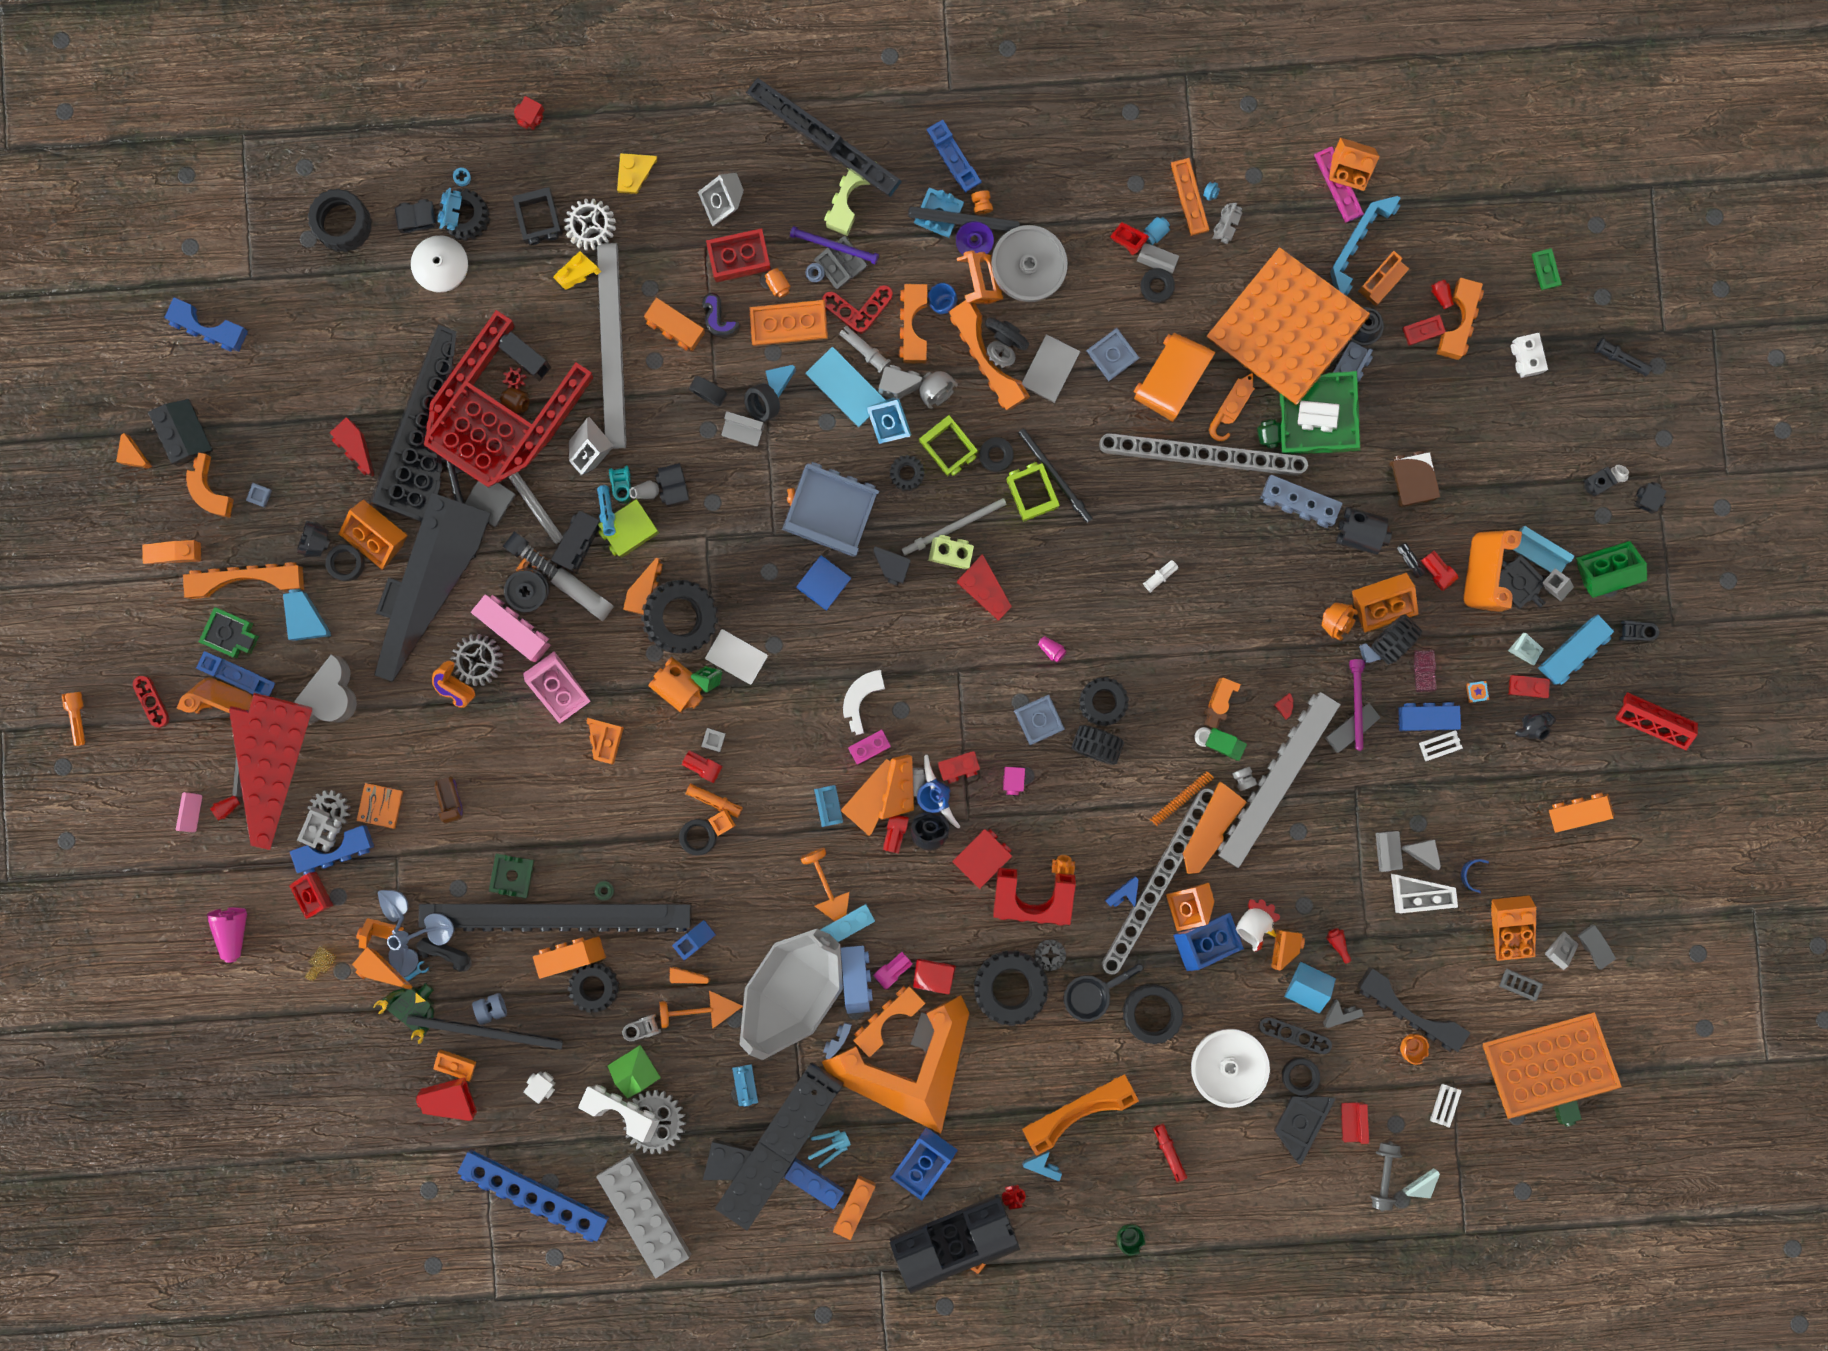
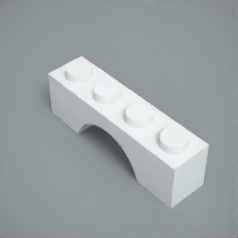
M600 1085L588 1086L578 1107L592 1116H602L611 1109L618 1111L626 1121V1134L641 1142L651 1141L660 1121L654 1118L655 1114L652 1112L639 1110L638 1105L622 1101L621 1096L615 1093H607L606 1088Z

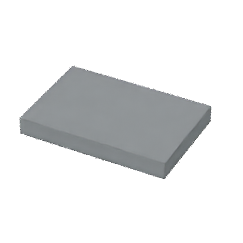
M1046 334L1022 382L1025 389L1055 403L1080 351Z

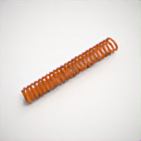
M1206 771L1149 820L1158 826V824H1161L1160 821L1163 822L1165 818H1168L1167 815L1170 816L1172 812L1175 813L1173 808L1177 811L1179 806L1182 807L1184 805L1183 801L1186 803V800L1189 801L1191 799L1190 795L1193 797V794L1196 795L1198 793L1196 788L1200 791V788L1203 789L1205 787L1203 782L1207 785L1206 781L1210 783L1214 777Z

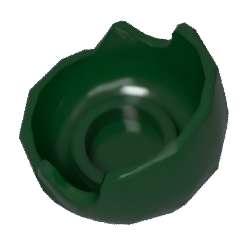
M1126 1224L1117 1232L1116 1243L1124 1254L1129 1256L1138 1255L1141 1247L1145 1245V1233L1136 1224Z

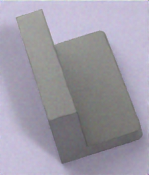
M1144 243L1137 262L1152 268L1164 269L1172 275L1179 256Z
M726 411L725 424L721 435L757 447L764 423Z
M1399 831L1376 833L1379 871L1386 872L1403 869Z

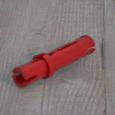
M1164 1123L1153 1127V1130L1160 1143L1159 1148L1163 1150L1176 1182L1185 1180L1187 1175L1173 1146V1139H1170Z

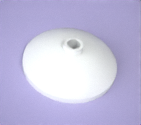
M432 236L423 240L414 250L411 258V270L417 282L425 289L433 292H447L459 286L466 277L468 257L464 248L456 240L447 236ZM436 258H440V262L438 264L434 263V260Z

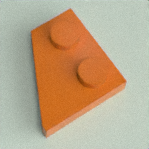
M587 718V724H589L590 742L593 746V759L614 765L624 728Z

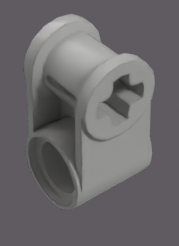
M656 1014L627 1024L622 1031L624 1039L635 1041L661 1033V1029H658L655 1020ZM628 1027H634L637 1030L635 1037L627 1035Z

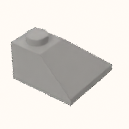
M737 173L719 175L698 192L712 226L719 224L739 207L744 189Z

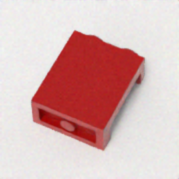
M984 829L952 861L979 889L998 871V868H1001L1012 857L1010 854L1012 850L1005 843L1001 845L996 840L998 836L991 829L988 831Z

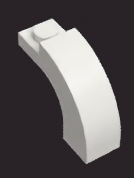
M881 670L861 676L851 685L846 693L843 714L844 718L852 717V720L849 721L851 732H856V735L864 734L859 714L862 700L870 693L885 690Z

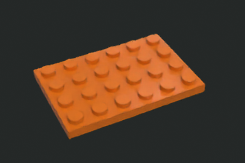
M1595 1012L1482 1044L1508 1119L1622 1087Z

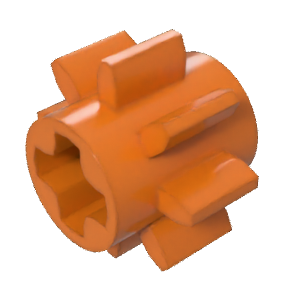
M1067 855L1058 856L1057 860H1052V873H1055V876L1056 873L1074 875L1075 861H1071V857Z

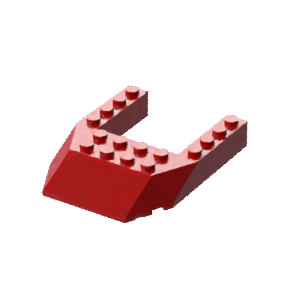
M497 310L430 402L429 419L427 421V432L424 446L488 488L530 464L551 440L593 380L592 372L575 362L533 424L473 386L499 350L500 339L505 334H509L515 327L511 319Z

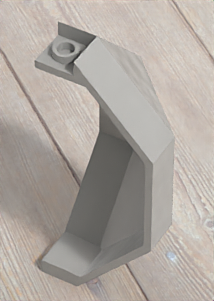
M814 929L774 943L746 985L740 1046L750 1056L764 1060L813 1034L843 990L840 944L830 934Z

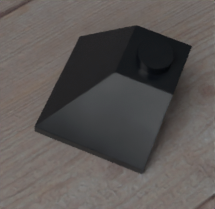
M875 546L873 549L874 555L884 577L888 579L887 583L894 586L903 585L911 565V560Z

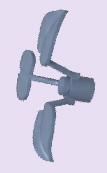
M378 891L379 903L384 915L392 922L398 921L395 929L392 930L393 935L387 939V944L390 948L389 961L405 977L412 973L418 965L417 953L412 949H408L406 945L409 939L428 932V938L432 943L443 945L451 939L454 926L446 916L433 913L424 919L425 929L408 935L405 931H398L404 920L403 914L408 911V901L398 891Z

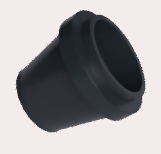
M1362 307L1370 313L1367 320H1370L1371 325L1367 326L1364 323L1350 341L1360 346H1368L1375 343L1381 337L1384 324L1377 310Z

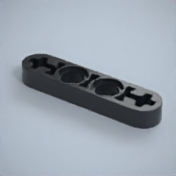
M1263 1017L1259 1021V1030L1268 1036L1320 1054H1327L1332 1049L1331 1041L1325 1036L1271 1017ZM1269 1020L1270 1024L1275 1027L1279 1023L1277 1035H1274L1275 1030L1268 1028L1265 1031L1263 1023H1267ZM1283 1027L1291 1029V1035L1287 1038L1281 1035ZM1303 1033L1309 1035V1042L1306 1044H1301L1299 1041V1036ZM1314 1036H1316L1315 1041L1323 1042L1325 1040L1327 1048L1320 1050V1046L1313 1044V1048H1311Z

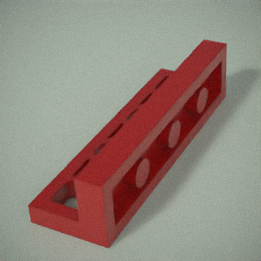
M1628 692L1624 696L1623 706L1615 720L1684 750L1688 749L1698 735V723ZM1627 710L1634 713L1635 717L1627 718L1623 714ZM1648 719L1652 721L1653 725L1645 726L1641 721ZM1666 727L1670 729V733L1663 734L1659 732L1658 728ZM1684 735L1688 739L1683 743L1677 740L1676 736Z

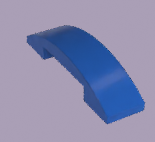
M944 120L927 128V132L940 156L964 192L981 184L980 178L959 149Z
M206 651L203 652L196 667L200 671L222 679L251 694L258 693L270 696L276 684L252 671Z

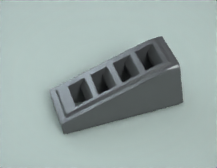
M1506 968L1499 987L1536 1002L1543 983ZM1511 974L1514 977L1510 986H1507L1506 984ZM1517 978H1520V984L1518 988L1515 989L1514 985L1516 983ZM1528 981L1525 992H1522L1521 989L1524 982ZM1532 984H1535L1536 987L1533 994L1529 995Z

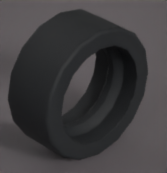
M695 376L689 387L691 392L716 406H721L727 396V392L700 376Z
M764 383L758 384L746 391L744 397L745 406L752 418L765 422L774 418L779 413L780 402L778 396L769 385ZM758 395L762 397L766 406V411L762 408L758 399Z
M340 544L329 551L326 557V567L334 578L341 581H352L362 574L365 560L363 554L357 548L348 544ZM350 552L355 556L356 567L351 573L342 574L336 570L334 560L339 553Z
M695 819L685 823L681 828L679 839L682 848L687 853L697 856L710 852L715 846L717 836L708 821ZM694 826H702L709 833V841L703 848H693L687 842V833Z
M1294 1058L1285 1064L1282 1071V1080L1285 1087L1292 1093L1308 1095L1318 1088L1320 1072L1312 1061L1306 1058ZM1305 1065L1311 1070L1312 1081L1308 1086L1298 1088L1291 1083L1290 1072L1295 1066Z

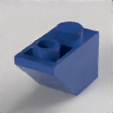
M703 920L672 946L681 958L686 960L716 934Z

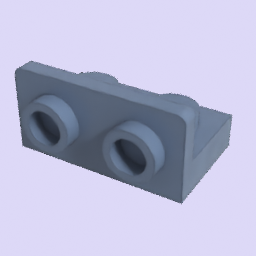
M1350 341L1333 373L1357 371L1359 382L1364 374L1361 370L1364 365L1368 366L1373 358L1370 355L1373 350L1370 348L1367 350Z

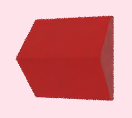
M309 872L289 885L306 920L333 907L317 872Z

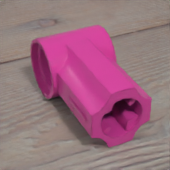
M901 952L887 965H883L873 976L886 990L913 963Z

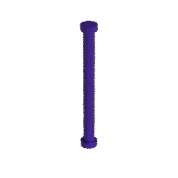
M795 226L792 227L790 237L792 238L798 237L871 261L874 265H876L879 258L878 253L872 254L798 230V227Z

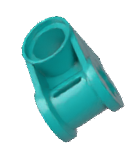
M625 466L615 470L609 468L610 482L615 499L621 504L629 503L632 499L629 492L631 488L629 467ZM621 490L627 491V495L624 498H619L618 493Z

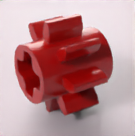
M510 367V372L503 373L506 376V380L502 382L509 384L508 388L515 387L519 389L522 385L526 386L523 379L527 378L525 374L520 375L522 372L520 368L514 371ZM513 376L517 377L516 383L512 382Z
M1019 1185L1005 1187L1006 1191L1002 1193L1004 1205L1008 1206L1009 1210L1022 1208L1021 1203H1024L1026 1199L1024 1190L1019 1189Z

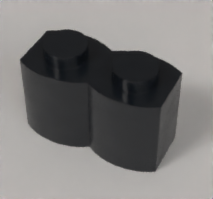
M428 199L419 200L418 203L411 205L408 202L400 203L398 207H395L397 226L400 233H410L438 227L435 206Z
M681 464L658 468V474H655L657 484L662 485L663 492H660L662 503H666L667 507L690 502Z

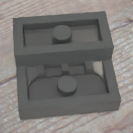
M843 236L837 241L838 243L855 248L847 236ZM832 248L825 249L814 259L816 263L823 266L825 275L837 290L869 266L862 258Z
M478 481L465 504L491 513L488 523L497 527L516 495L499 483L488 488Z

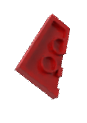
M983 554L956 582L998 621L1012 607Z

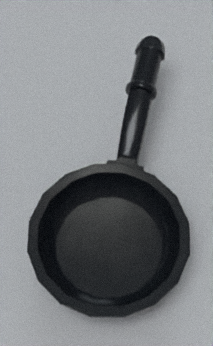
M1138 963L1107 983L1094 976L1083 975L1075 978L1068 984L1064 992L1066 1010L1073 1018L1079 1021L1091 1022L1099 1019L1106 1013L1110 1003L1109 988L1127 979L1129 980L1139 972L1141 973L1144 965Z

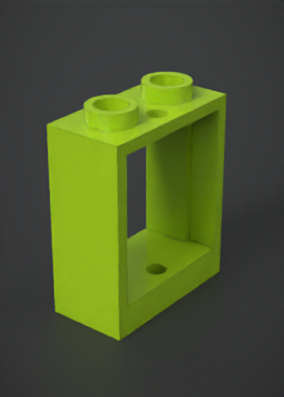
M950 415L919 438L921 445L947 477L951 474L955 476L962 470L961 466L963 464H970L977 458L978 450ZM950 427L970 452L948 469L929 443Z
M1037 462L1026 466V470L1021 472L1019 469L1009 473L1006 479L1023 522L1055 510L1060 506L1043 463L1039 465ZM1039 471L1051 501L1025 511L1014 481Z

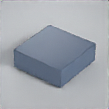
M252 483L246 501L265 508L272 490Z

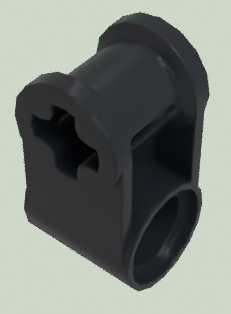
M1620 621L1622 625L1620 641L1647 642L1659 636V628L1653 623ZM1646 627L1652 631L1650 638L1644 633Z

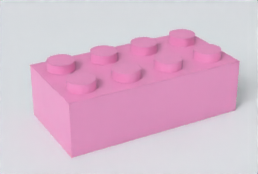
M485 594L471 613L529 660L537 663L551 646L547 642L549 638L539 631L535 633L533 631L534 626L524 619L520 621L518 619L519 614L509 607L504 608L503 605L505 603L494 595L490 597Z

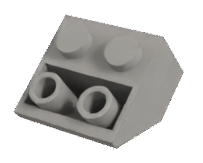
M890 365V367L885 366L879 385V394L888 398L901 399L920 388L922 377L914 371L903 372L900 367Z
M590 417L584 421L569 440V461L581 475L595 469L614 447Z

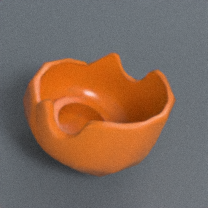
M1419 1033L1409 1034L1402 1040L1400 1046L1401 1054L1411 1064L1420 1065L1423 1063L1422 1060L1429 1056V1043Z

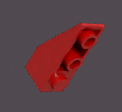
M346 417L330 432L334 437L331 440L339 448L342 446L346 450L344 454L352 462L355 460L359 464L357 468L364 475L368 474L373 477L375 474L364 434Z

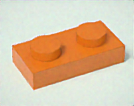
M440 1049L433 1069L457 1078L465 1077L466 1081L470 1082L476 1061Z

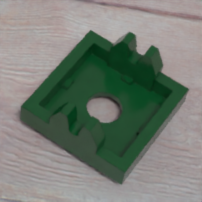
M496 853L489 892L528 898L535 860ZM515 870L518 877L515 881L507 879L508 871Z

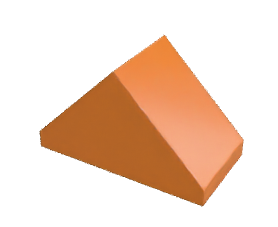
M123 433L120 437L116 462L122 465L151 468V464L131 436Z

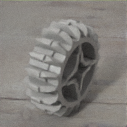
M478 634L475 640L474 635H470V641L466 638L462 639L464 645L459 642L457 643V646L460 648L459 651L453 649L457 657L452 656L451 660L457 662L454 668L458 667L454 674H461L459 680L463 681L466 678V684L468 685L473 680V686H477L478 681L484 686L485 679L489 683L492 682L491 675L495 678L498 677L495 670H502L497 665L504 663V661L498 660V657H502L503 653H496L500 646L493 647L495 644L494 640L488 643V636H485L482 640V635ZM480 645L473 654L466 653L470 647ZM486 647L491 653L492 663L485 659ZM479 655H480V658H479V659H481V661L485 662V664H483V663H476V665H475V664H474L475 662L473 661V659H471V658H469V657H473V658L476 657V658H478ZM463 658L467 659L470 663L469 673L463 666ZM479 668H489L488 671L484 674L474 676L475 672H478Z

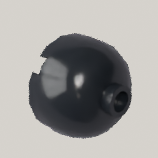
M923 812L915 816L912 822L911 837L919 848L928 851L937 850L947 841L950 826L942 815L939 814L937 816L931 812Z

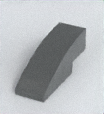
M1370 703L1362 707L1363 733L1381 718ZM1355 713L1324 737L1336 753L1355 740Z

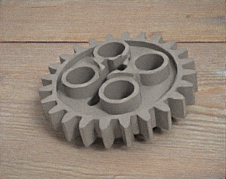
M654 1090L653 1096L650 1091H646V1097L642 1093L639 1094L640 1100L637 1098L632 1099L634 1104L639 1106V1110L642 1111V1108L645 1106L650 1112L655 1114L654 1118L660 1121H671V1124H658L650 1142H641L633 1138L630 1144L638 1143L636 1149L638 1150L643 1147V1153L650 1149L651 1154H655L657 1149L660 1154L663 1153V1147L666 1151H669V1144L676 1146L675 1139H682L678 1133L685 1132L681 1125H685L686 1122L681 1121V1118L685 1117L686 1114H680L679 1112L683 1107L676 1106L679 1100L671 1101L673 1095H669L666 1098L665 1091L660 1096L658 1090ZM663 1107L669 1111L667 1118L661 1116L660 1111ZM661 1127H665L668 1131L665 1138L660 1136L659 1131Z

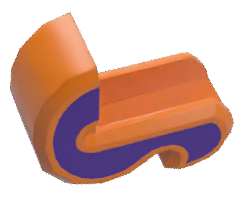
M446 661L433 672L432 684L440 695L453 698L455 706L464 708L475 698V692L472 687L451 675L455 663Z

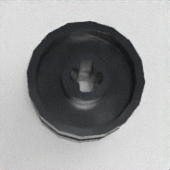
M524 567L517 570L507 579L504 586V596L507 603L513 609L520 612H531L538 609L547 600L550 593V583L547 576L542 571L533 567Z

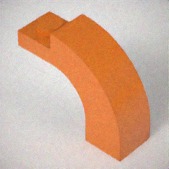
M198 453L193 464L195 471L187 470L186 474L190 495L206 511L230 518L234 499L216 495L211 491L207 481L211 456Z

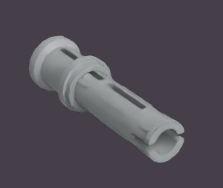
M845 326V330H841L839 335L866 357L867 363L874 365L880 374L883 373L885 366L888 367L891 360L884 358L877 348L870 347L848 326Z

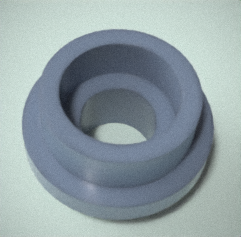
M812 263L807 267L806 277L811 282H819L824 278L825 271L822 265ZM815 269L819 272L817 276L813 275Z

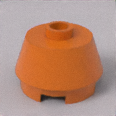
M1335 602L1324 612L1322 627L1332 639L1336 638L1341 641L1343 640V633L1348 634L1355 624L1356 620L1353 619L1354 614L1357 615L1358 611L1352 605Z

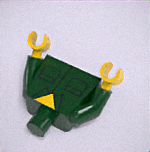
M427 983L420 990H417L415 987H412L411 990L400 988L392 991L383 1000L377 1001L373 1008L381 1005L383 1009L378 1014H382L386 1007H388L387 1010L414 1031L411 1040L415 1036H419L418 1044H421L423 1036L430 1028L406 1024V1020L409 1014L434 1018V1002L428 998L434 989Z

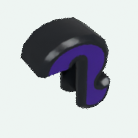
M715 293L705 295L702 306L705 311H708L705 316V324L708 331L713 336L719 338H730L738 333L741 326L740 322L722 323L720 297Z

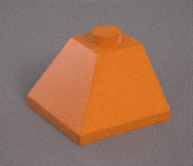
M1209 883L1166 894L1177 931L1209 924L1214 905V898Z
M1277 929L1271 968L1281 971L1300 953V949L1304 948L1305 943L1302 933Z

